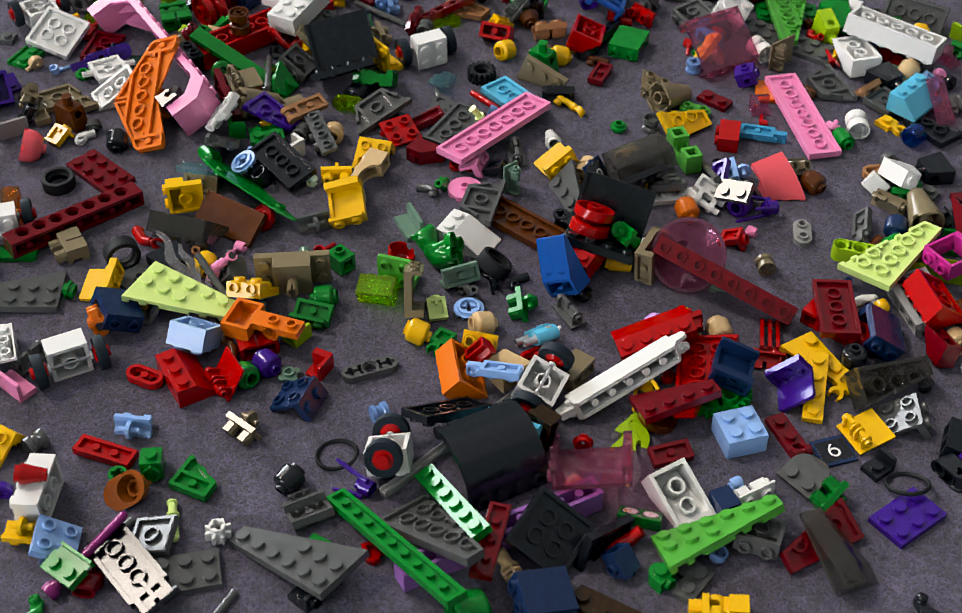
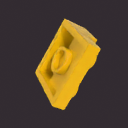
M183 177L165 179V184H162L163 195H167V198L164 199L165 207L170 210V215L199 210L204 200L201 179L183 181Z
M236 276L234 280L226 281L227 297L263 299L279 295V287L272 286V283L268 281H262V278L246 280L243 276Z

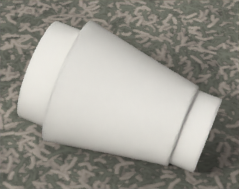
M550 129L545 132V146L548 149H551L557 143H562L561 138L553 130Z

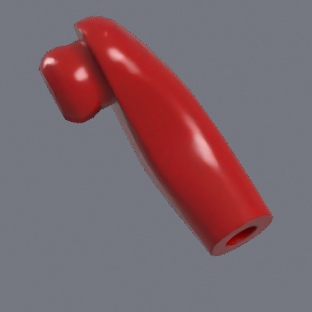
M609 10L606 19L612 22L615 12ZM618 17L622 25L632 26V18Z
M639 525L612 542L607 550L616 543H629L633 547L645 535L643 529Z

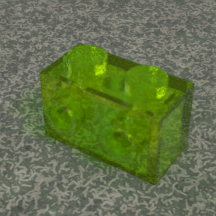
M360 273L355 294L358 302L395 307L400 286L397 277L391 275L381 276L372 273Z

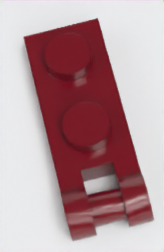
M784 412L765 418L764 423L790 459L798 454L813 455L811 445L806 444Z

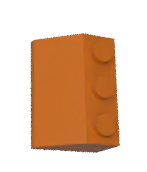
M452 338L435 351L442 394L447 399L464 396L475 399L488 398L484 377H472L466 374V363L468 360H466L464 350L467 347Z

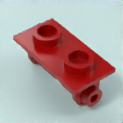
M753 348L760 351L754 369L762 370L763 363H766L767 370L785 361L786 353H781L779 350L761 351L759 348Z

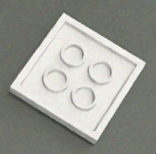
M48 6L25 38L27 44L68 60L91 25L88 21Z

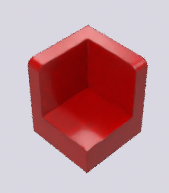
M316 347L312 351L313 364L305 372V375L309 377L316 376L319 381H322L334 367L333 353Z

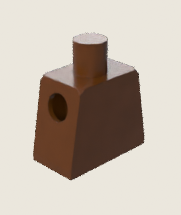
M70 93L62 94L61 100L54 104L56 123L62 126L65 124L72 129V132L78 134L86 129L85 124L88 119L84 107L81 103L73 100Z

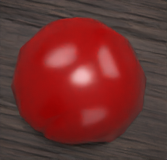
M396 241L388 246V255L415 261L414 249H408L406 242Z

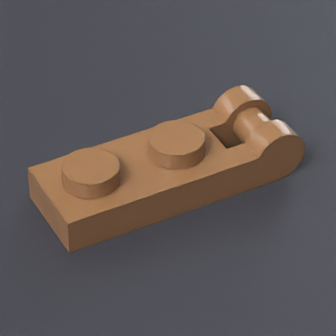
M317 93L283 107L280 113L287 118V122L290 125H293L312 111L327 109L329 104L320 93Z

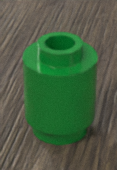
M838 127L833 130L832 135L841 150H850L854 146L855 139L847 129Z

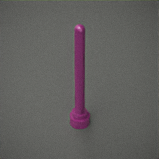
M121 511L81 554L89 558L127 519V512ZM52 579L50 582L47 581L41 589L51 599L55 600L61 594L62 584Z

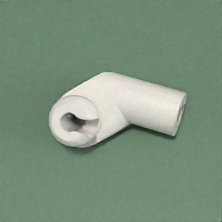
M92 129L78 133L74 140L78 146L84 145L88 139L96 137L95 130Z
M876 294L855 297L856 307L868 302L874 304L879 297Z

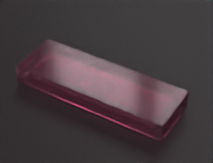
M943 75L925 79L938 125L943 126L944 124L955 123L956 120Z

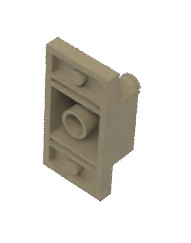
M329 250L253 254L256 278H262V281H268L274 287H279V294H286L289 298H292V294L296 298L299 293H313L314 282H332Z

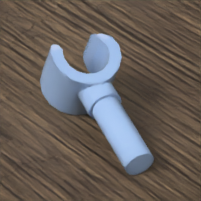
M52 64L49 66V69L53 75H58L62 71L71 69L70 65L58 67L57 64Z
M740 476L730 478V482L727 483L732 490L744 486L743 479Z

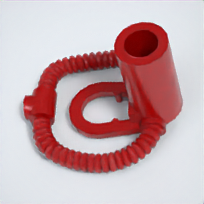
M272 26L268 29L273 40L288 50L294 43L302 48V43L304 42L298 36L291 43H288Z

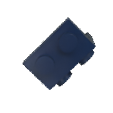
M316 376L302 377L293 381L289 380L282 385L281 391L273 399L270 410L277 412L295 408L304 421L310 422L315 417L328 392Z

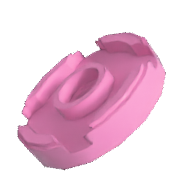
M472 177L456 178L448 184V195L450 198H454L455 201L461 202L468 184H480L481 182Z

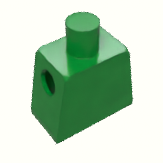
M539 40L538 44L531 48L528 54L559 73L556 51L547 47L548 42L546 40Z

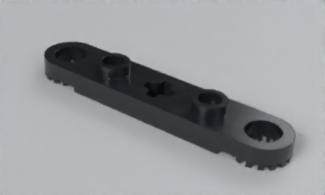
M617 18L616 21L612 20V22L609 21L606 24L600 46L613 37V34L622 25L620 19ZM600 46L580 53L576 52L578 60L588 58L597 52Z

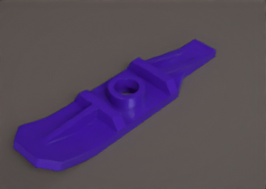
M121 43L90 53L82 61L70 64L72 72L78 71L80 68H88V62L98 60L100 55L106 58L118 54L124 60L130 58L132 50L129 44Z

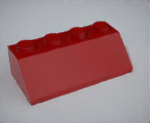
M685 305L610 332L621 361L665 335L670 337L683 331L687 337L682 342L687 341L690 343L698 340L697 328Z

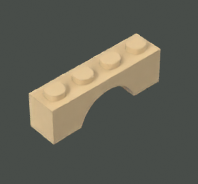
M370 147L363 154L360 163L355 166L351 176L358 175L363 183L370 178L383 176L390 166L388 152Z

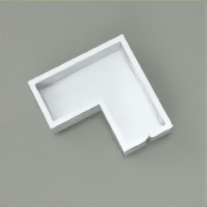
M262 0L263 5L272 7L267 13L269 26H272L278 32L295 37L297 36L298 27L302 22L308 25L330 3L329 0Z

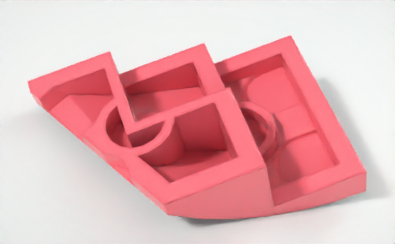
M782 151L751 164V169L760 180L758 190L763 197H770L771 200L781 201L806 200L797 175Z

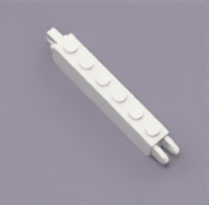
M680 331L670 337L663 336L564 396L566 401L555 410L556 413L562 416V421L570 417H577L580 420L586 419L678 364L682 359L681 354L690 348V344L687 341L682 342L687 337L686 333Z

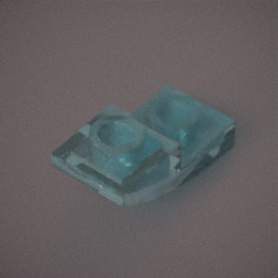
M442 71L440 74H434L427 83L428 85L444 89L455 82L457 75Z

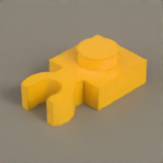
M888 115L878 118L874 125L886 132L892 131L895 136H900V132L905 133L906 127L898 125L899 122Z
M845 367L832 382L834 386L828 390L826 395L830 396L831 393H835L838 396L835 402H840L844 394L846 396L851 394L859 385L861 379Z

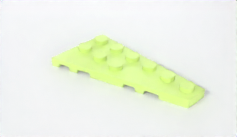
M923 221L909 228L908 232L902 235L900 233L895 235L894 239L890 241L885 240L866 249L865 253L859 256H852L847 262L842 261L838 263L837 269L889 292L922 255L924 246L933 242L940 235L942 228Z
M157 261L121 295V300L125 302L132 300L139 302V305H157L159 309L188 315L191 312L199 314V317L203 318L207 316L216 317L219 321L223 319L235 302V299L227 297Z

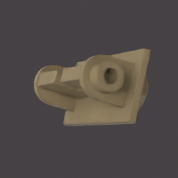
M879 188L871 194L872 200L870 204L890 213L904 216L907 210V200Z

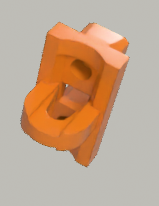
M94 304L87 307L86 310L89 317L86 319L89 329H92L95 335H107L109 330H99L96 326L97 323L104 321V315L98 305Z

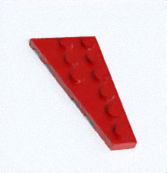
M739 334L698 335V340L690 342L688 351L681 354V362L677 364L675 386L707 380L715 349L722 337L738 342ZM703 404L674 414V418H695Z

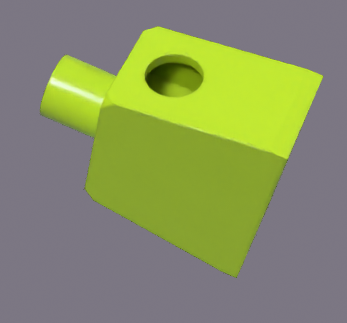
M831 8L817 10L812 31L815 30V35L818 33L824 34V39L820 42L833 45L832 40L833 38H838L840 31L839 22Z

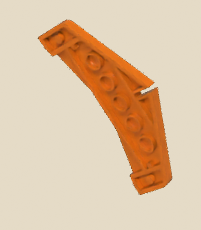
M178 35L152 41L114 99V105L132 145L139 153L165 148L166 140L161 108L155 96L159 95L180 44V37Z

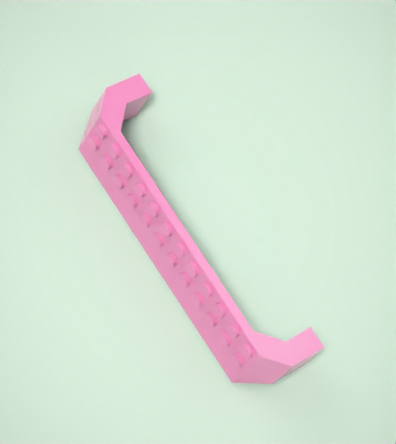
M98 0L87 8L105 32L114 33L127 24L151 31L157 39L169 37L166 30L163 29L140 0ZM178 47L174 59L190 77L185 93L166 108L189 136L208 123L215 109L221 103L215 96L217 92L210 86L208 79L188 58L185 52Z

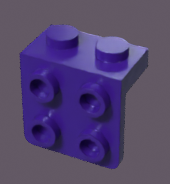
M800 354L765 370V377L777 387L778 409L781 412L793 409L815 397L813 367Z

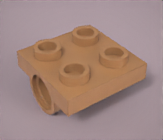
M562 19L550 21V23H547V21L536 22L534 26H531L534 40H549V34L551 39L565 38L567 21L562 22Z

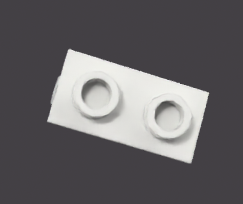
M761 477L749 483L748 487L751 490L744 485L733 491L742 504L762 499L766 495H774L776 481H770L768 478Z

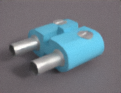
M549 323L538 325L525 331L524 336L514 340L516 346L523 344L524 347L529 345L540 346L545 342L559 338L561 326Z

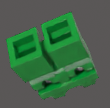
M176 0L173 3L163 2L159 5L163 29L166 32L178 30L177 25L180 28L183 24L188 25L190 22H193L186 0Z
M361 69V71H353V81H359L363 85L379 84V86L394 87L398 85V70H386L385 74L378 70Z

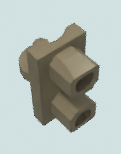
M375 20V27H371L372 33L378 36L383 44L390 45L393 37L391 34H388V27L382 26L380 21Z
M27 83L22 88L18 97L21 99L18 104L19 108H24V102L35 103L39 95V87L35 83Z
M805 157L787 158L797 176L802 175L807 170H811L810 160H805Z
M231 411L225 415L229 420L222 429L232 437L241 429L242 432L236 439L246 447L254 439L259 441L263 438L257 433L256 428L253 427V425L257 427L260 423L257 421L258 414L255 411L242 412L241 417L243 419Z

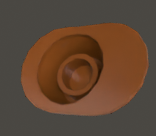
M127 470L108 481L103 493L104 502L108 507L116 511L125 510L147 497L149 486L152 482L147 480L137 470Z

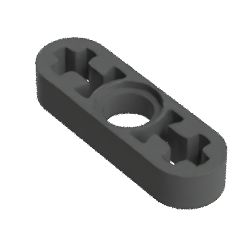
M386 355L346 366L342 370V379L347 384H355L394 373L398 370V359L395 356ZM368 368L375 369V371L373 372H367L365 370Z

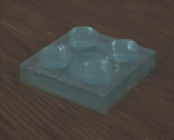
M182 161V164H175L176 172L215 175L214 171L206 163Z

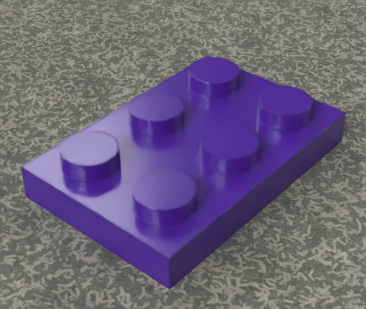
M915 487L907 490V492L918 491ZM900 495L869 516L867 522L902 550L944 520L947 513L925 495Z

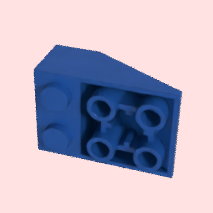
M561 234L537 238L536 244L542 282L549 295L557 297L561 293L567 296L580 294L589 284L590 279L566 235Z

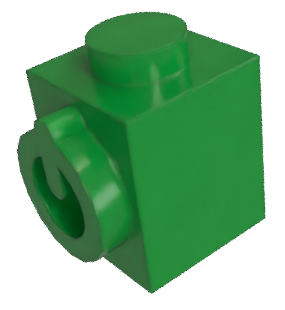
M339 244L329 250L331 269L340 276L356 268L355 254L344 245Z
M141 448L139 458L141 474L151 482L164 479L166 461L163 448Z

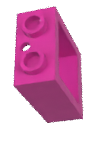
M959 231L925 245L921 260L946 281L962 275V260L951 264L940 256L953 250L962 258V233Z

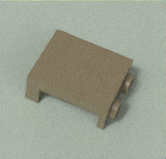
M652 227L634 252L635 281L652 286L654 283L656 259L668 261L652 251L661 235L669 238V231Z
M411 261L405 264L403 272L404 318H424L425 301L413 302V276H423L424 264H420L418 261Z

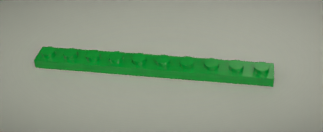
M342 488L326 496V499L341 517L447 609L468 599L467 591L348 490Z

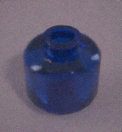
M918 123L909 125L901 132L902 142L911 148L923 143L927 137L925 128Z

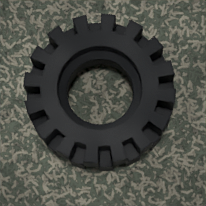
M473 62L467 68V79L471 84H475V86L479 84L484 86V84L486 85L496 79V67L493 63L490 64V62Z

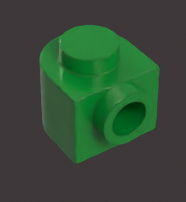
M657 562L652 564L648 573L649 586L658 594H662L665 590L670 591L676 584V573L672 575L665 563Z

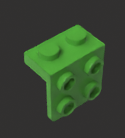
M378 254L377 269L379 283L404 288L405 264L412 260ZM413 276V290L421 276Z

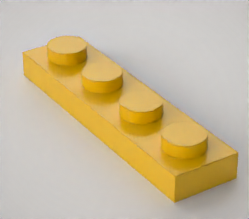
M808 352L807 362L813 367L816 395L813 399L803 403L801 418L803 422L822 424L829 360L828 353Z

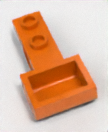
M238 297L221 320L220 326L226 336L242 341H248L255 330L262 331L263 335L272 341L277 340L279 336L298 340L305 329V321L266 312L264 303Z

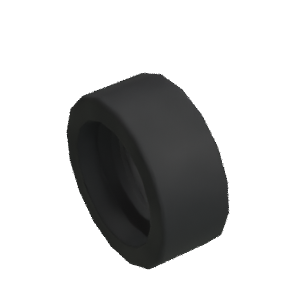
M53 167L45 171L41 176L43 190L51 196L68 194L76 187L74 172L68 167ZM56 179H67L61 183H50Z
M125 235L110 239L103 249V256L107 264L117 250L127 247L132 248L131 253L127 257L118 260L124 270L137 265L141 258V251L135 239Z
M489 246L484 247L476 259L478 265L485 273L498 280H504L513 268L512 263L504 254Z

